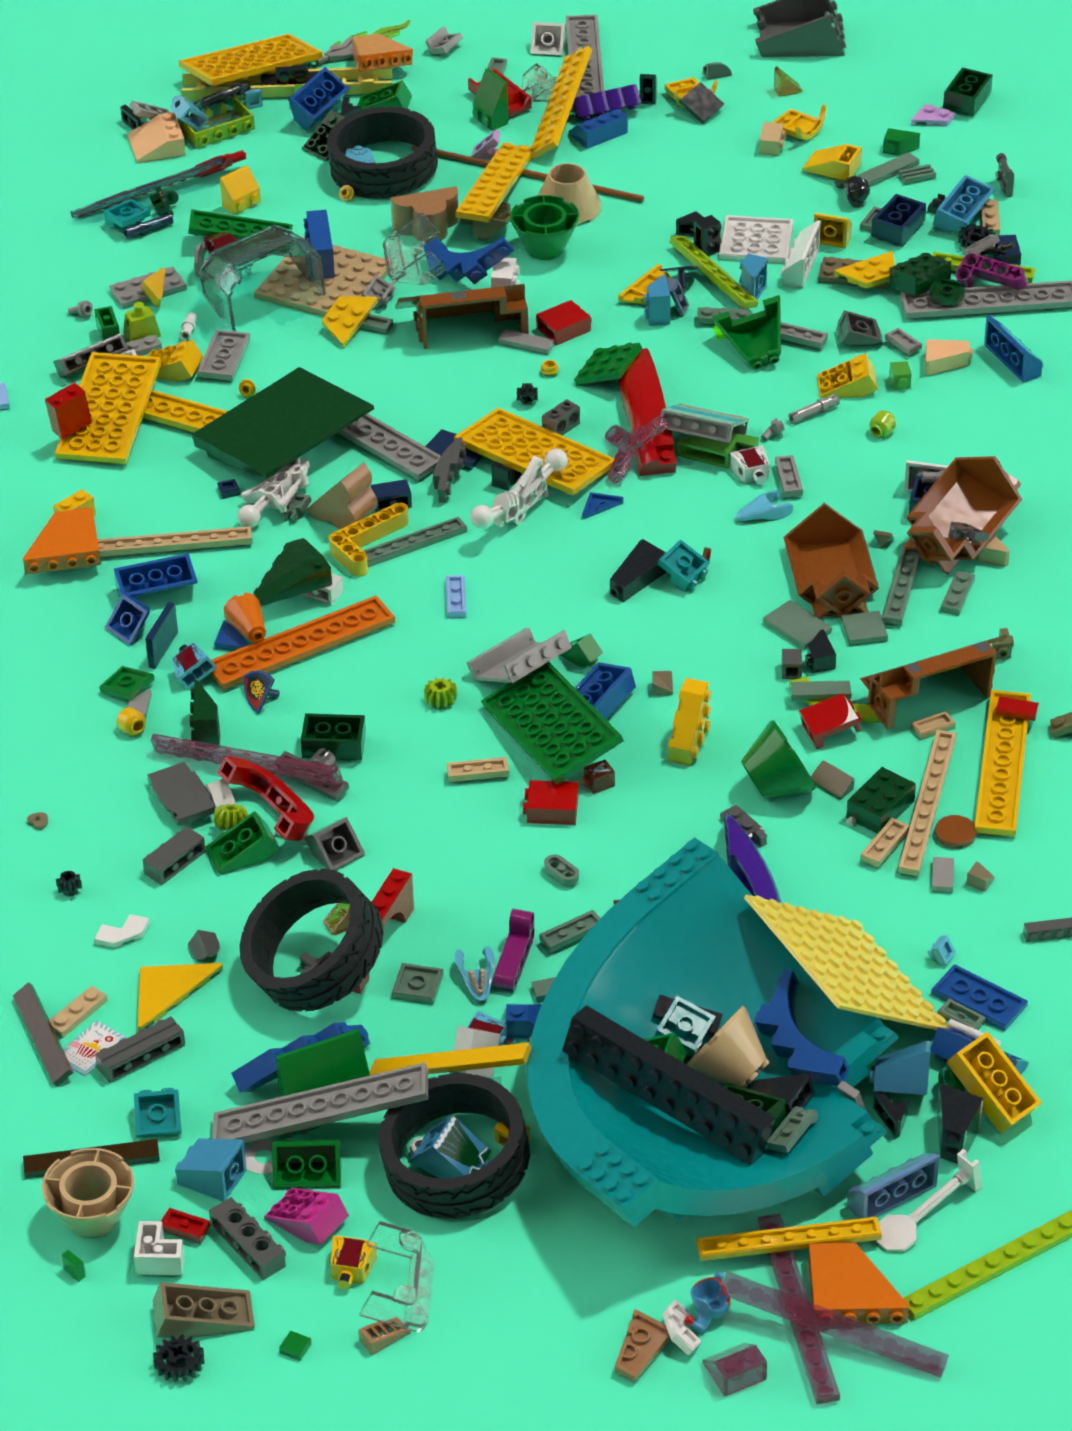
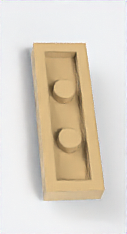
M988 199L981 208L982 227L989 226L988 229H993L996 235H1000L998 200Z
M507 757L447 763L449 782L509 777Z
M891 818L860 854V860L878 868L908 834L910 825Z
M91 985L50 1019L56 1035L64 1038L108 1001L107 995Z

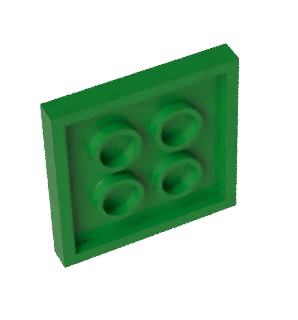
M630 342L621 346L613 345L609 348L600 347L595 349L591 357L586 361V364L574 378L576 385L621 378L642 350L640 342L633 344Z

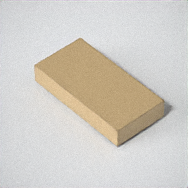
M947 711L911 723V729L920 740L936 735L937 730L949 731L956 728L955 721Z

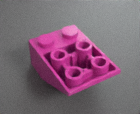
M292 1188L285 1193V1196L278 1203L271 1207L264 1217L304 1242L321 1245L349 1214L338 1194Z

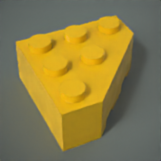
M685 678L679 693L678 711L675 712L672 725L674 727L672 738L669 739L668 761L691 766L694 758H698L700 745L703 746L705 733H708L711 727V721H708L711 713L709 702L712 692L709 691V682Z

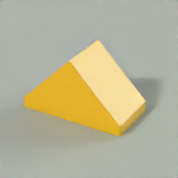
M161 268L142 282L141 289L156 307H160L162 301L166 268Z

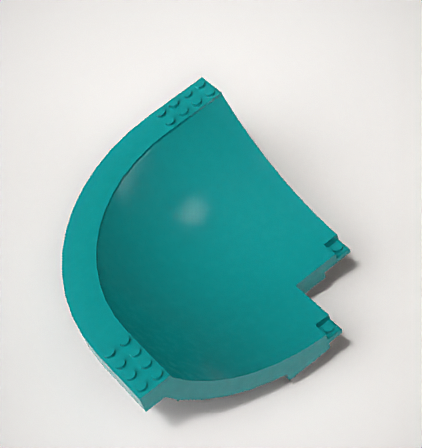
M695 837L631 889L582 938L552 982L539 1010L530 1041L532 1049L527 1061L528 1091L532 1110L542 1134L564 1168L585 1189L633 1228L655 1209L663 1211L678 1223L686 1215H731L768 1208L802 1196L812 1190L825 1197L874 1154L870 1147L887 1133L883 1126L871 1119L866 1110L840 1093L837 1086L812 1082L814 1093L803 1109L806 1111L808 1109L816 1110L818 1112L817 1121L814 1124H810L788 1153L769 1150L766 1145L765 1151L750 1165L562 1051L572 1017L586 1005L637 1036L647 1039L655 1036L656 1029L662 1019L653 1017L659 994L673 999L679 996L696 1006L722 1013L718 1030L744 1006L748 1011L765 1056L770 1061L762 1071L757 1069L760 1073L753 1080L792 1076L787 1066L789 1058L777 1056L771 1045L772 1036L761 1034L755 1024L756 1013L759 1012L762 1004L770 1005V999L775 994L778 986V979L782 976L785 968L793 969L799 980L794 1000V1014L798 1030L808 1041L820 1049L844 1056L850 1067L845 1082L850 1086L854 1087L870 1073L866 1066L899 1038L897 1033L883 1025L878 1017L838 1009L744 899L746 894L753 895L742 884L720 854ZM706 1034L698 1051L708 1043L713 1035ZM689 1056L684 1058L683 1063L687 1064L692 1058Z

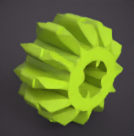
M435 677L434 681L428 680V684L424 688L426 703H429L430 707L437 706L438 709L440 707L446 708L447 705H453L457 698L456 684L451 679L445 680L444 677L441 679Z
M235 804L220 805L215 808V827L220 830H229L248 816L247 808Z

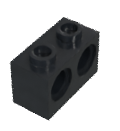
M713 215L694 220V244L707 256L720 252V232L722 229L720 221Z

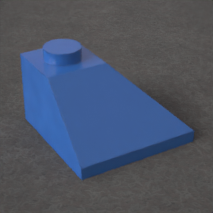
M123 594L105 628L132 646L150 614V608L137 598Z
M506 1004L507 1037L530 1039L542 1004Z

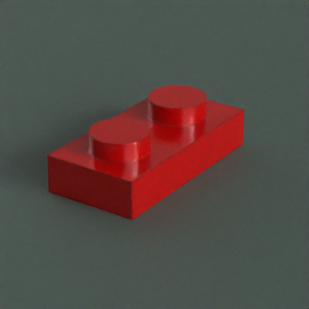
M168 1208L161 1220L163 1231L201 1243L211 1227L210 1220L172 1208Z

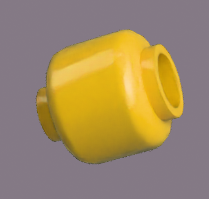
M127 707L120 711L116 722L120 730L130 736H136L144 730L146 718L144 714L135 708Z

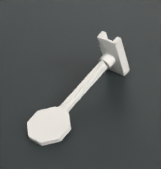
M962 1149L957 1154L959 1171L954 1174V1178L909 1216L887 1215L879 1222L882 1239L876 1240V1243L887 1252H905L917 1242L916 1223L948 1195L964 1184L974 1192L982 1188L980 1162L977 1159L972 1163L969 1162L967 1151Z

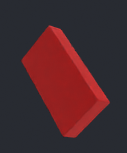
M999 696L996 715L1035 721L1039 703Z

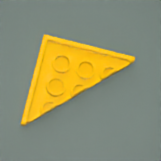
M206 963L140 967L138 1031L145 1029L152 1021L156 1022L173 1005L177 1006L186 999L190 992L196 988L199 989L211 980V976L223 970V964Z

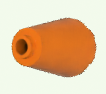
M243 593L244 595L241 596L235 595L224 606L223 611L226 622L251 642L256 643L263 640L266 636V628L258 598L250 593Z

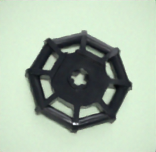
M249 82L238 83L228 87L227 90H219L214 94L203 97L194 102V104L200 110H205L207 107L224 103L227 99L242 95L244 91L250 90L251 85Z

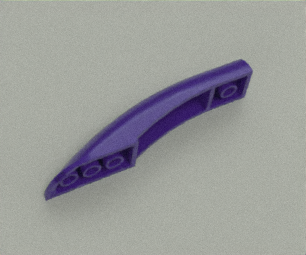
M725 814L724 828L728 866L753 896L758 895L763 899H774L782 903L775 880L760 851L731 814Z

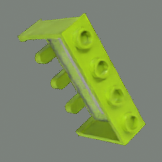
M233 97L234 109L227 111V106L224 103H220L219 114L212 115V110L209 107L205 108L204 114L209 119L199 131L179 118L178 123L181 131L193 142L196 148L255 129L254 115L237 97Z

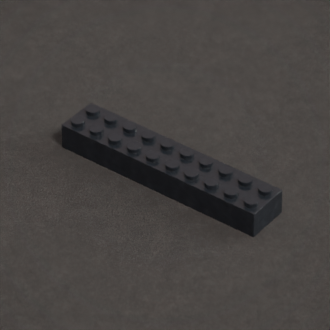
M587 1005L572 1017L562 1049L564 1053L750 1165L765 1151L776 1119L775 1117Z

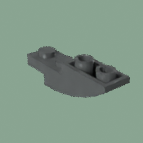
M462 437L457 438L449 445L435 467L433 482L434 489L438 490L439 503H447L448 495H451L452 491L450 483L454 481V477H459L460 469L464 468L463 456H466V445H463Z

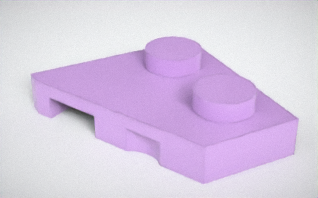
M925 104L911 119V125H916L917 122H926V126H948L955 118V113L947 109Z

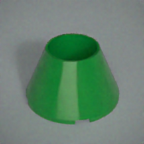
M538 195L524 199L520 205L516 204L511 210L510 220L527 253L536 259L550 260L559 257L564 252L579 222V210L572 202L570 204L565 202L562 197Z
M772 719L741 760L751 780L764 799L815 790V784L800 758L788 743L779 726Z

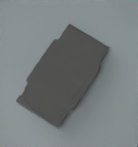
M185 762L147 774L153 791L178 826L215 813L216 807L210 799L209 791L196 772L191 771Z

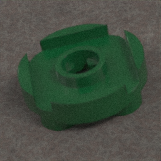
M942 279L941 283L937 284L934 282L930 286L931 302L933 304L948 305L953 308L957 307L965 298V288L961 287L960 282L952 279Z

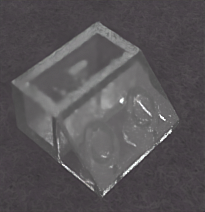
M535 63L523 74L522 90L532 97L533 102H548L556 82V77L550 75L545 67Z

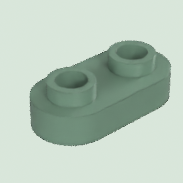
M553 854L545 858V871L561 884L571 886L579 881V870L562 856Z

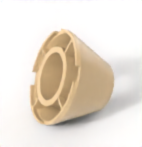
M572 163L558 164L549 170L538 195L558 196L564 198V201L569 204L572 202L579 210L577 226H581V222L587 220L589 222L593 221L601 212V201L586 171L581 166Z
M100 1148L76 1150L61 1161L60 1159L56 1160L46 1171L42 1182V1193L48 1207L75 1234L84 1238H97L112 1231L134 1190V1174L131 1167L124 1162L123 1157L112 1151Z

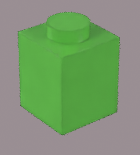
M908 361L890 362L889 378L893 390L911 388L912 373Z

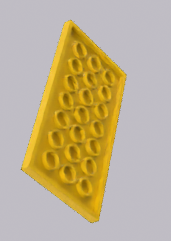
M288 33L179 60V67L210 84V86H219L221 83H232L237 79H247L249 76H259L265 72H275L276 67L315 62L317 59L323 58V52Z
M92 352L79 385L86 393L92 423L63 440L60 439L55 451L56 459L127 464L162 363L161 357Z
M499 407L454 436V441L462 437L463 445H466L467 449L522 474L526 471L533 456L543 459L544 466L545 456L548 451L552 449L563 450L568 457V464L565 469L559 472L553 471L546 479V484L572 496L616 466V459Z

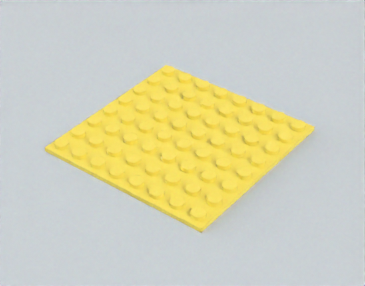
M745 895L744 899L838 1009L937 1030L938 1027L949 1028L947 1027L946 1020L933 1010L934 1006L921 996L922 992L918 988L912 986L909 982V977L898 970V965L886 956V951L874 942L875 939L872 935L864 931L863 925L855 919L848 920L843 916L836 917L830 913H820L815 909L807 910L802 906L795 907L786 902L784 904L779 903L774 899H763L758 895Z

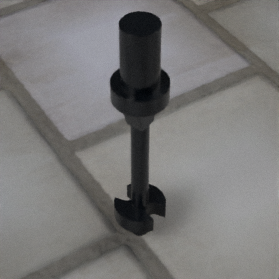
M1014 241L999 243L998 247L981 252V256L996 251L1005 253L1007 250L1015 248L1016 243Z

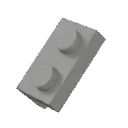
M444 26L426 39L425 42L431 55H445L449 52V49L457 46L463 37L461 32L448 34Z
M375 275L361 296L378 297V303L374 307L377 310L380 305L384 306L390 298L387 295L391 296L395 291L396 287H394V284L397 280L393 279L391 284Z

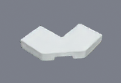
M129 914L122 929L102 924L94 938L95 944L117 948L129 940L141 939L150 924L149 918Z
M674 1300L662 1315L671 1340L689 1356L700 1344L701 1340L685 1326L684 1318L687 1315H693L677 1300Z

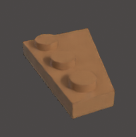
M634 1309L631 1324L627 1329V1335L615 1365V1372L636 1382L670 1341L671 1338L666 1325Z

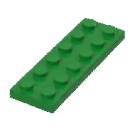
M191 209L188 234L209 237L220 232H228L232 234L233 238L236 237L237 241L290 249L293 224Z

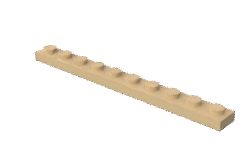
M251 526L98 539L100 557L253 544Z
M942 730L936 731L898 873L919 876L957 733Z

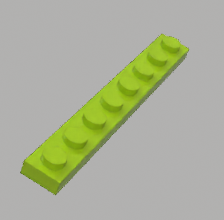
M671 236L669 243L683 254L686 259L692 262L694 266H698L702 274L706 275L714 284L721 288V291L734 300L740 308H757L759 301L686 236Z

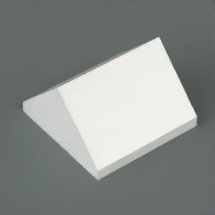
M533 22L531 54L563 56L565 23Z
M458 1026L453 1051L499 1046L501 1034ZM495 1067L458 1072L493 1077Z

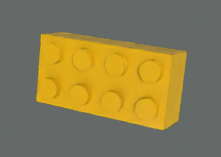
M988 1031L957 1052L946 1062L970 1094L984 1098L983 1112L1000 1134L1042 1104Z

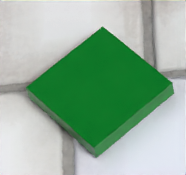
M121 666L99 686L101 693L132 701L155 680L154 674Z

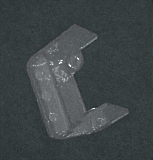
M421 213L389 235L383 242L387 272L392 281L395 279L399 283L427 285L432 279L446 271L445 265L431 250L417 259L418 255L424 253L423 246L427 244L426 241L440 232L424 213Z
M379 1221L367 1242V1246L410 1258L408 1284L399 1285L395 1289L393 1296L372 1291L360 1310L359 1316L414 1332H421L426 1328L430 1318L434 1260L417 1232Z

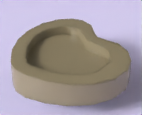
M43 812L33 813L27 817V823L34 826L35 829L41 830L48 825V816Z

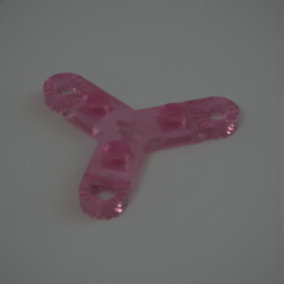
M663 416L656 417L646 425L639 427L632 434L618 425H614L607 430L605 439L619 449L607 476L611 482L617 484L620 480L622 481L637 449L653 440L654 436L660 435V432L663 433V430L665 431L668 422Z

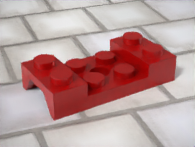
M495 68L491 70L507 82L508 118L532 108V97ZM469 78L468 90L476 95L480 82L477 83Z

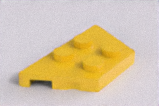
M890 251L834 270V276L837 278L840 276L848 278L847 282L857 284L865 289L889 282L890 268L895 266L893 252Z
M657 264L618 295V301L645 304L644 294H647V286L662 275H666V279L672 278H670L667 272L660 271L662 266Z
M339 296L322 319V325L345 348L378 303V297Z

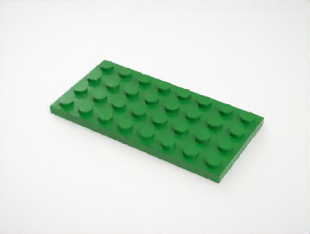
M550 662L545 663L514 683L504 685L481 700L483 707L556 785L624 742L622 735Z

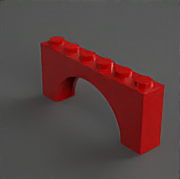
M393 868L371 901L378 909L382 918L383 929L390 919L406 923L414 910L412 873ZM369 974L366 978L362 979V983L352 992L361 994L369 981Z

